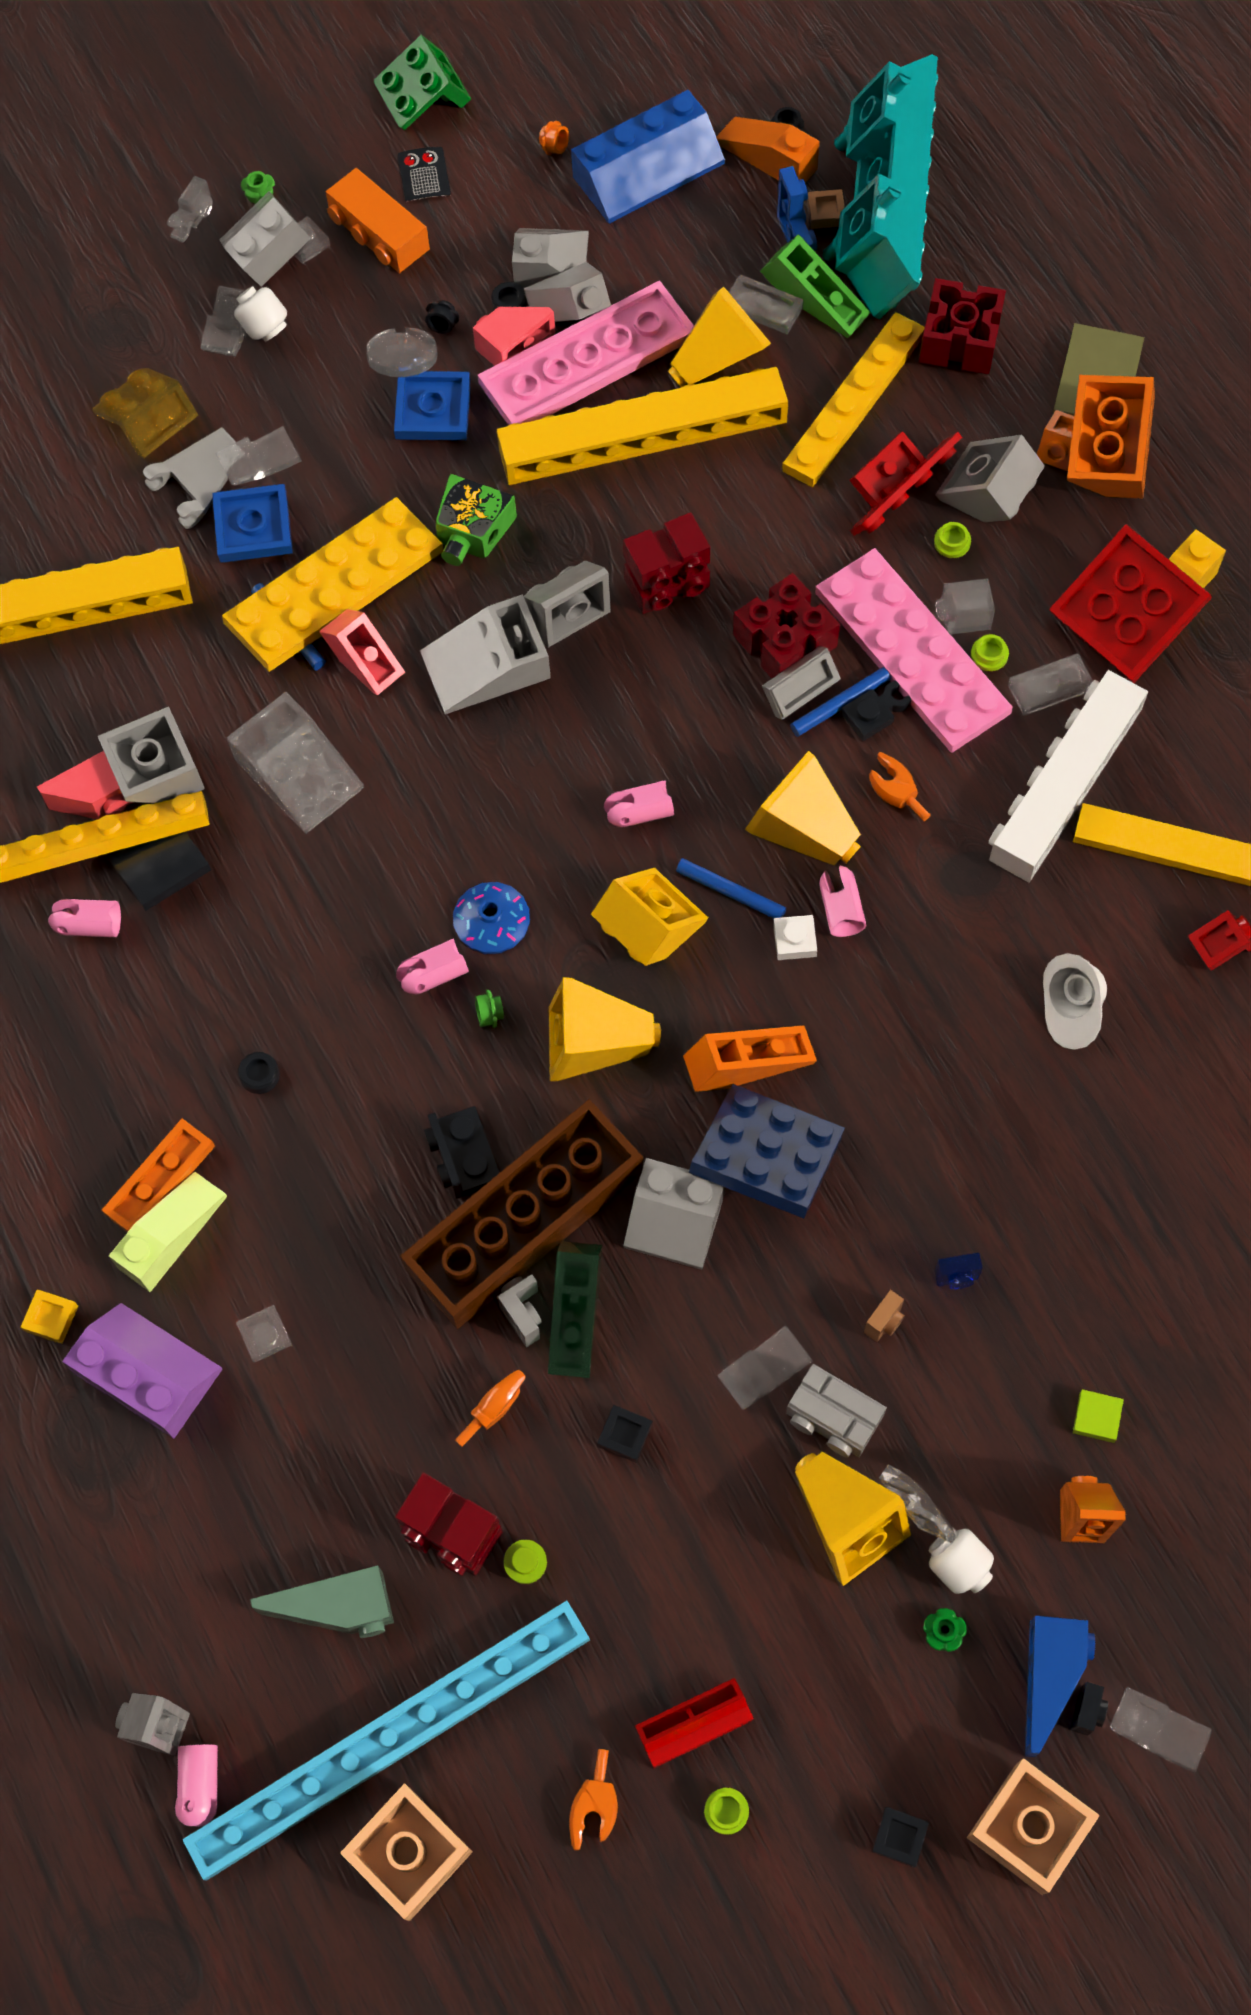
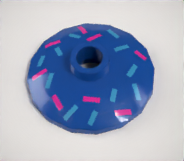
M499 882L481 883L469 888L458 899L453 911V926L460 941L471 950L483 954H499L514 948L525 937L530 925L529 907L523 895L512 886ZM489 908L497 910V913L491 917L483 914Z

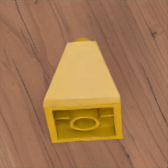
M722 287L707 304L670 363L672 367L667 372L680 387H683L685 384H694L765 349L771 343L726 288Z
M810 751L804 755L760 806L745 828L750 834L834 866L839 860L846 864L861 847L855 842L861 834L816 757Z
M563 977L548 1007L550 1081L563 1080L646 1056L652 1047H658L660 1044V1023H654L652 1013L573 978Z
M824 1452L817 1456L814 1453L808 1454L796 1465L795 1473L798 1484L837 1579L842 1586L846 1585L911 1536L905 1504L898 1494Z

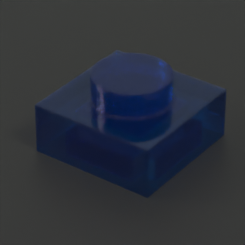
M973 1253L938 1259L934 1270L937 1285H949L950 1289H962L973 1285L974 1280L979 1279L983 1269L980 1254Z

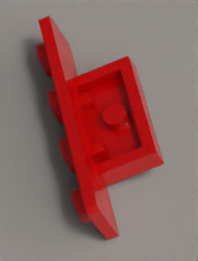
M903 431L887 443L849 480L872 507L849 530L853 536L864 530L870 534L885 521L882 514L888 508L894 511L910 497L906 491L913 484L916 488L921 486L933 475L930 468L936 462L942 465L957 452L954 445L962 438L961 434L956 432L944 439L926 457L921 454Z

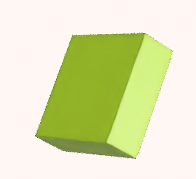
M1082 1389L1079 1394L1072 1433L1115 1443L1124 1399Z

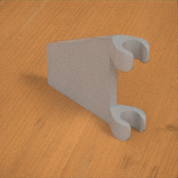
M221 427L166 461L146 466L143 470V474L147 478L145 484L150 490L157 491L173 476L193 499L192 501L183 502L177 507V513L180 516L178 518L179 523L185 529H190L209 510L213 503L212 493L221 491L243 457V449Z

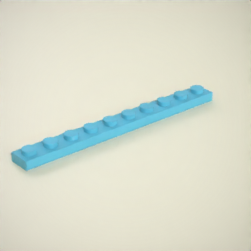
M566 1600L182 1839L202 1879L205 1881L209 1880L590 1641L589 1636L568 1601Z

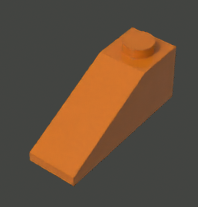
M734 117L716 136L720 147L778 181L779 169L793 166L798 179H803L805 183L818 169L820 141L790 124Z
M804 1025L705 1034L683 1055L695 1092L731 1088L732 1084L739 1086L809 1066L817 1061Z
M1075 1476L1071 1478V1482H1066L1060 1489L1061 1542L1105 1543L1126 1520L1125 1510L1111 1485L1108 1483H1098L1097 1477Z

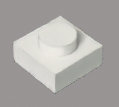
M813 915L774 918L777 960L817 957Z

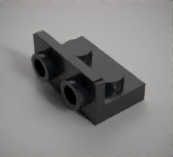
M475 1106L438 1119L435 1112L427 1115L431 1127L424 1129L431 1152L439 1150L443 1160V1164L437 1165L444 1189L452 1186L456 1199L477 1192L499 1174Z

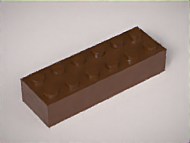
M588 1099L401 1254L400 1258L404 1269L458 1330L497 1297L505 1284L514 1278L522 1276L638 1178L644 1166L643 1156L598 1107Z

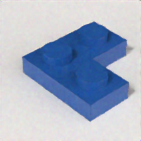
M793 166L779 169L777 218L787 243L799 234L816 251L817 240L815 233L812 229L808 230L805 224L806 214L803 202L808 199L805 181L798 179Z

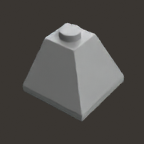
M519 228L515 232L512 256L514 283L526 288L587 262L589 231Z

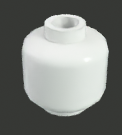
M251 286L236 298L240 305L235 309L234 316L252 339L259 340L262 338L267 342L286 327L287 324L284 320L287 316V310L271 289L264 287L256 291Z
M952 1527L942 1533L929 1548V1552L932 1554L929 1567L955 1594L964 1593L968 1590L977 1593L993 1577L989 1570L992 1567L994 1556L969 1529L956 1531Z

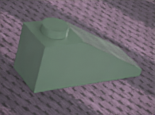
M378 1565L250 1599L252 1608L260 1615L349 1634L359 1632L360 1638L384 1633V1626L394 1623L384 1575Z

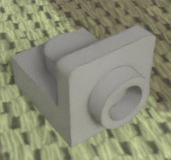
M533 1275L522 1279V1277L512 1279L502 1287V1294L497 1296L500 1310L526 1348L540 1339L539 1327L537 1325L542 1323L540 1316L529 1301L522 1304L523 1301L538 1292L537 1281Z

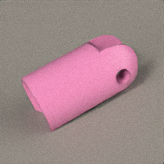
M666 780L614 792L608 796L604 803L607 820L616 827H628L674 816L672 799L667 794Z
M840 865L839 871L844 889L835 893L832 880L826 870L820 877L819 886L831 935L847 937L864 930L866 921L855 876L847 867Z
M61 899L53 904L52 914L48 918V923L53 931L64 936L116 938L121 925L120 905L118 901Z
M453 938L402 961L397 969L396 978L401 982L404 992L421 994L464 975L469 970L463 955L459 954Z
M217 1745L178 1746V1780L175 1813L178 1820L186 1826H204L212 1821L216 1814Z

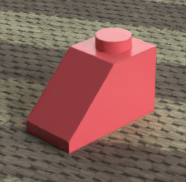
M498 307L489 315L481 317L473 327L475 349L495 366L555 334L554 311L550 307Z
M346 609L319 631L338 660L375 695L380 694L405 673L364 612Z
M104 751L37 786L49 810L92 819H100L109 814H119L127 805L133 803L125 801Z

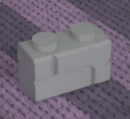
M813 1364L790 1400L786 1414L792 1417L790 1423L801 1432L812 1435L816 1431L829 1439L826 1444L834 1452L844 1457H849L851 1453L860 1457L881 1422L887 1407Z

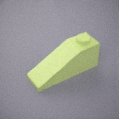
M196 1172L192 1173L131 1227L109 1254L110 1259L121 1272L151 1292L226 1199L227 1195Z

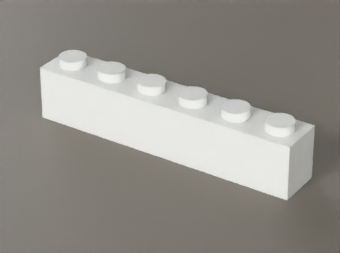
M1110 670L1106 672L1100 682L1093 680L1084 696V700L1087 703L1082 710L1078 708L1073 710L1065 725V728L1068 729L1063 739L1057 736L1047 751L1046 757L1050 759L1044 768L1038 765L1027 782V785L1031 788L1025 797L1018 794L1008 811V815L1011 818L1005 826L998 824L988 842V844L993 846L989 861L1030 883L1141 712L1148 694L1147 690Z

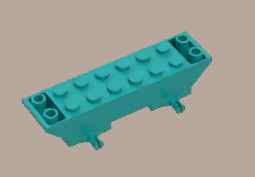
M933 54L902 67L889 61L851 101L848 123L844 127V131L834 139L836 149L839 151L846 149V157L857 162L854 199L840 212L837 235L833 242L823 250V257L828 262H833L836 259L835 270L849 277L869 311L877 319H881L890 309L896 308L902 298L910 291H914L919 286L923 275L921 271V258L925 248L923 233L927 220L925 209L926 198L929 193L928 171L932 162L930 147L934 135L932 122L933 113L936 108V101H934L935 86L938 82V57Z

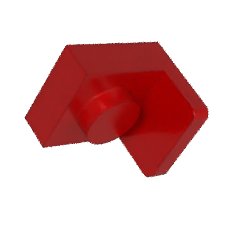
M1229 910L1188 935L1211 971L1243 950L1251 951V925L1243 915L1236 918Z

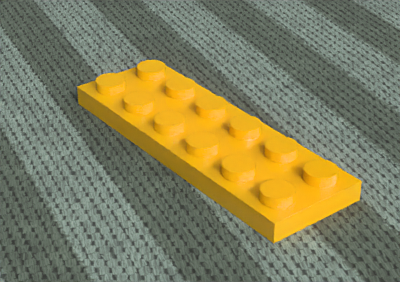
M396 497L222 615L223 623L270 672L301 651L305 646L321 637L322 635L319 631L346 609L359 611L443 552V543Z

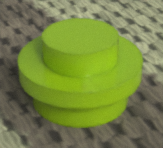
M949 522L937 530L934 546L941 555L947 558H959L970 549L971 535L963 524Z
M993 634L984 635L976 640L971 649V659L984 671L1001 669L1007 663L1009 657V649L1004 640Z
M519 1540L513 1543L507 1549L504 1556V1568L507 1575L513 1581L520 1584H530L542 1577L547 1567V1557L543 1548L532 1540Z
M720 1788L714 1791L706 1801L704 1808L705 1819L708 1825L717 1833L723 1835L737 1833L745 1826L749 1817L747 1800L739 1791L733 1788Z

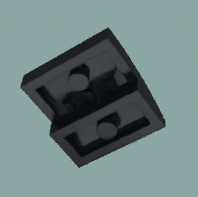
M186 832L121 849L107 857L145 911L211 871L209 863Z

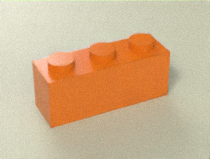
M358 168L353 169L325 191L328 202L327 212L332 221L338 226L343 225L347 228L360 245L368 246L382 264H389L399 274L430 250L427 226Z

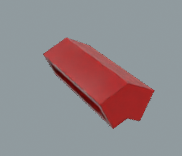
M733 1678L635 1725V1728L654 1769L753 1721L754 1718L747 1705L745 1696L737 1681Z

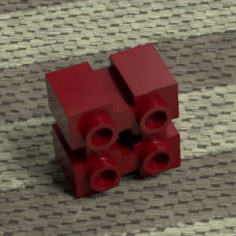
M935 278L929 313L922 338L919 362L947 367L948 361L952 360L962 362L961 370L990 374L1006 290L978 285L977 292L963 290V282Z
M691 512L665 522L664 528L652 533L651 529H648L623 540V556L627 562L624 564V580L643 614L652 610L659 611L665 609L672 603V597L679 594L683 598L686 596L693 597L710 587V570L707 564L710 563L711 547Z
M791 573L769 588V599L762 602L757 596L734 612L733 636L751 656L758 651L761 653V667L771 679L820 645L828 648L829 652L838 645L840 623L822 604L816 607L810 605L811 592L794 573Z
M424 1472L395 1516L398 1524L401 1525L402 1530L400 1534L405 1537L404 1541L423 1554H426L429 1548L437 1551L438 1554L436 1556L442 1560L440 1563L459 1576H463L465 1571L476 1577L503 1533L497 1516L471 1500H466L456 1494L451 1488Z

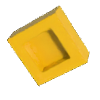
M37 1289L20 1328L24 1332L63 1344L78 1305L74 1301Z

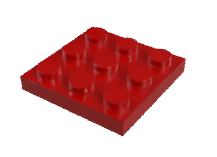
M1125 524L1052 605L1049 611L1126 678L1135 683L1212 597L1210 593Z

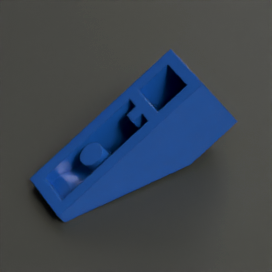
M1034 1616L1029 1622L1025 1757H1035L1041 1752L1087 1667V1660L1094 1659L1095 1634L1088 1633V1620Z

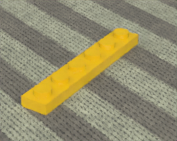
M897 312L893 314L787 456L782 465L784 473L812 488L815 486L921 342L924 326Z
M199 791L192 794H181L163 802L145 804L137 809L123 813L105 815L94 821L79 825H69L61 830L43 835H32L25 840L3 846L0 845V883L208 826L210 823L203 793Z

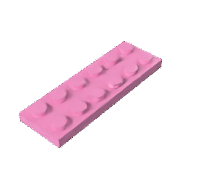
M659 280L478 374V383L508 425L539 420L558 412L678 349L694 325Z
M876 548L816 585L815 594L878 668L884 667L889 672L890 682L897 681L900 684L898 691L904 698L908 695L910 696L912 708L951 753L1011 714L1013 706Z

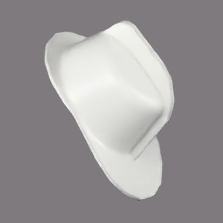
M1066 953L1052 959L1047 964L1043 974L1045 1019L1047 1029L1054 1041L1064 1048L1076 1050L1087 1047L1093 1042L1101 1029L1102 1004L1106 998L1107 984L1099 969L1091 965L1090 962L1079 955Z

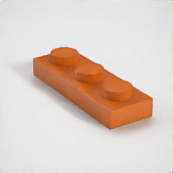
M182 1118L101 1211L115 1224L128 1232L140 1218L192 1174L215 1147L213 1141Z

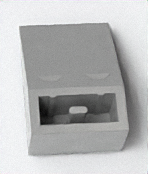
M523 594L487 606L420 650L444 714L551 678L549 656Z

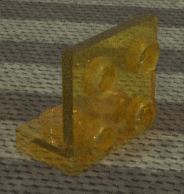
M141 368L132 372L128 376L126 383L118 389L106 392L100 398V403L93 407V411L97 416L121 427L136 453L143 458L199 416L178 380L149 368Z

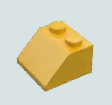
M655 867L614 879L591 913L601 924V928L605 933L615 937L628 949L629 955L634 960L643 963L645 966L666 959L703 926L709 918Z

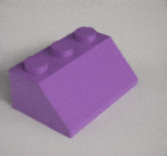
M122 1303L87 1326L62 1361L73 1374L173 1439L222 1371V1367Z

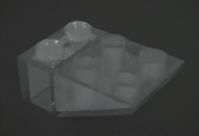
M284 692L226 737L236 762L305 834L365 788L364 784L313 719L287 692Z

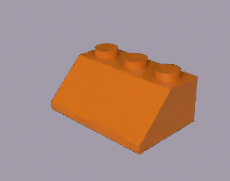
M1079 375L1067 481L1105 497L1143 499L1155 400L1154 377Z

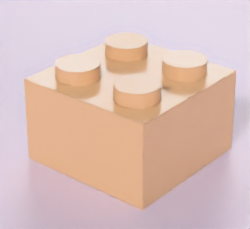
M1023 1758L1016 1763L967 1836V1839L1043 1895L1051 1891L1100 1815Z
M404 1783L340 1854L403 1919L410 1921L473 1851Z

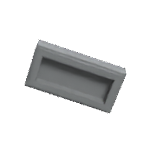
M820 645L762 685V688L775 717L783 720L841 678L828 648Z

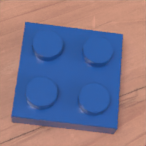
M398 371L394 423L395 439L467 440L470 372Z
M285 484L212 493L217 553L220 563L293 554Z

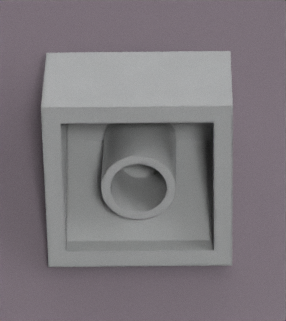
M268 191L219 240L239 266L262 287L311 237L273 194Z
M1022 434L970 442L935 495L940 501L984 523L1010 520L1019 511V506L1027 493L1036 485V479L1045 465Z
M585 560L576 566L565 568L557 577L547 583L535 585L524 595L540 637L548 648L610 613L609 573L605 567Z
M169 706L97 736L126 802L159 803L173 799L181 794H192L205 789Z
M646 1158L634 1195L623 1245L624 1248L702 1270L725 1195V1187L689 1173L688 1169Z

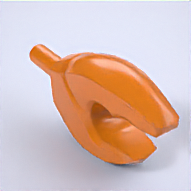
M879 752L877 756L878 761L894 779L884 780L876 771L871 770L869 778L876 794L883 801L894 807L902 809L908 805L923 821H926L930 814L915 799L918 791L910 771L895 758Z
M520 1370L514 1371L485 1394L471 1412L474 1420L455 1439L461 1447L482 1426L487 1430L506 1414L520 1393L519 1388L525 1380L524 1373Z
M598 1749L594 1779L585 1780L573 1800L569 1817V1830L574 1850H580L582 1833L585 1829L584 1820L587 1814L596 1812L601 1817L600 1842L607 1839L616 1822L618 1812L617 1795L613 1784L604 1782L609 1750Z

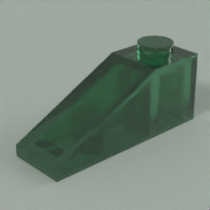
M561 1241L557 1250L548 1374L590 1378L602 1257V1245Z

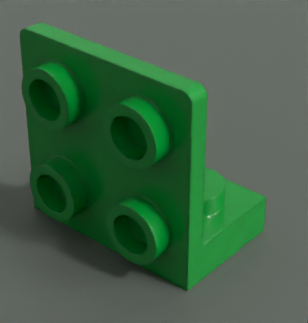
M422 35L374 79L376 88L396 123L403 130H406L440 97L445 102L453 101L461 108L471 100L445 53Z

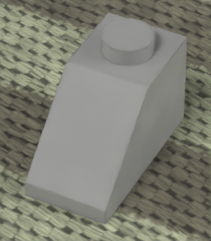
M588 262L524 288L529 307H550L554 311L555 322L580 320L611 306L602 273Z

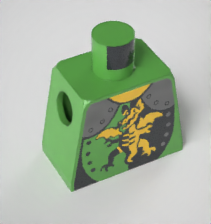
M451 474L436 519L437 537L445 545L441 554L442 558L451 565L460 566L467 553L479 558L487 557L517 517L515 496Z

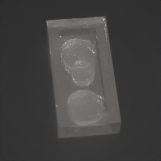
M741 274L729 291L751 320L787 335L803 309V299Z
M1078 653L1010 677L1008 686L1024 716L1086 694L1093 680Z

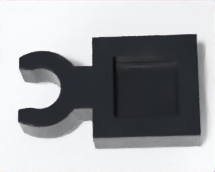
M897 681L889 683L885 687L884 694L878 696L871 689L842 707L841 715L862 741L891 725L895 717L891 712H903L909 708L911 704L909 695L902 700L892 697V694L899 690L900 684Z

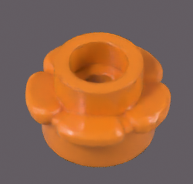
M559 121L548 122L539 133V143L547 155L551 156L552 153L562 154L568 146V128L562 126Z

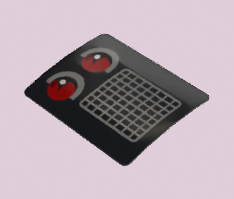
M442 147L419 148L398 153L405 201L451 194Z

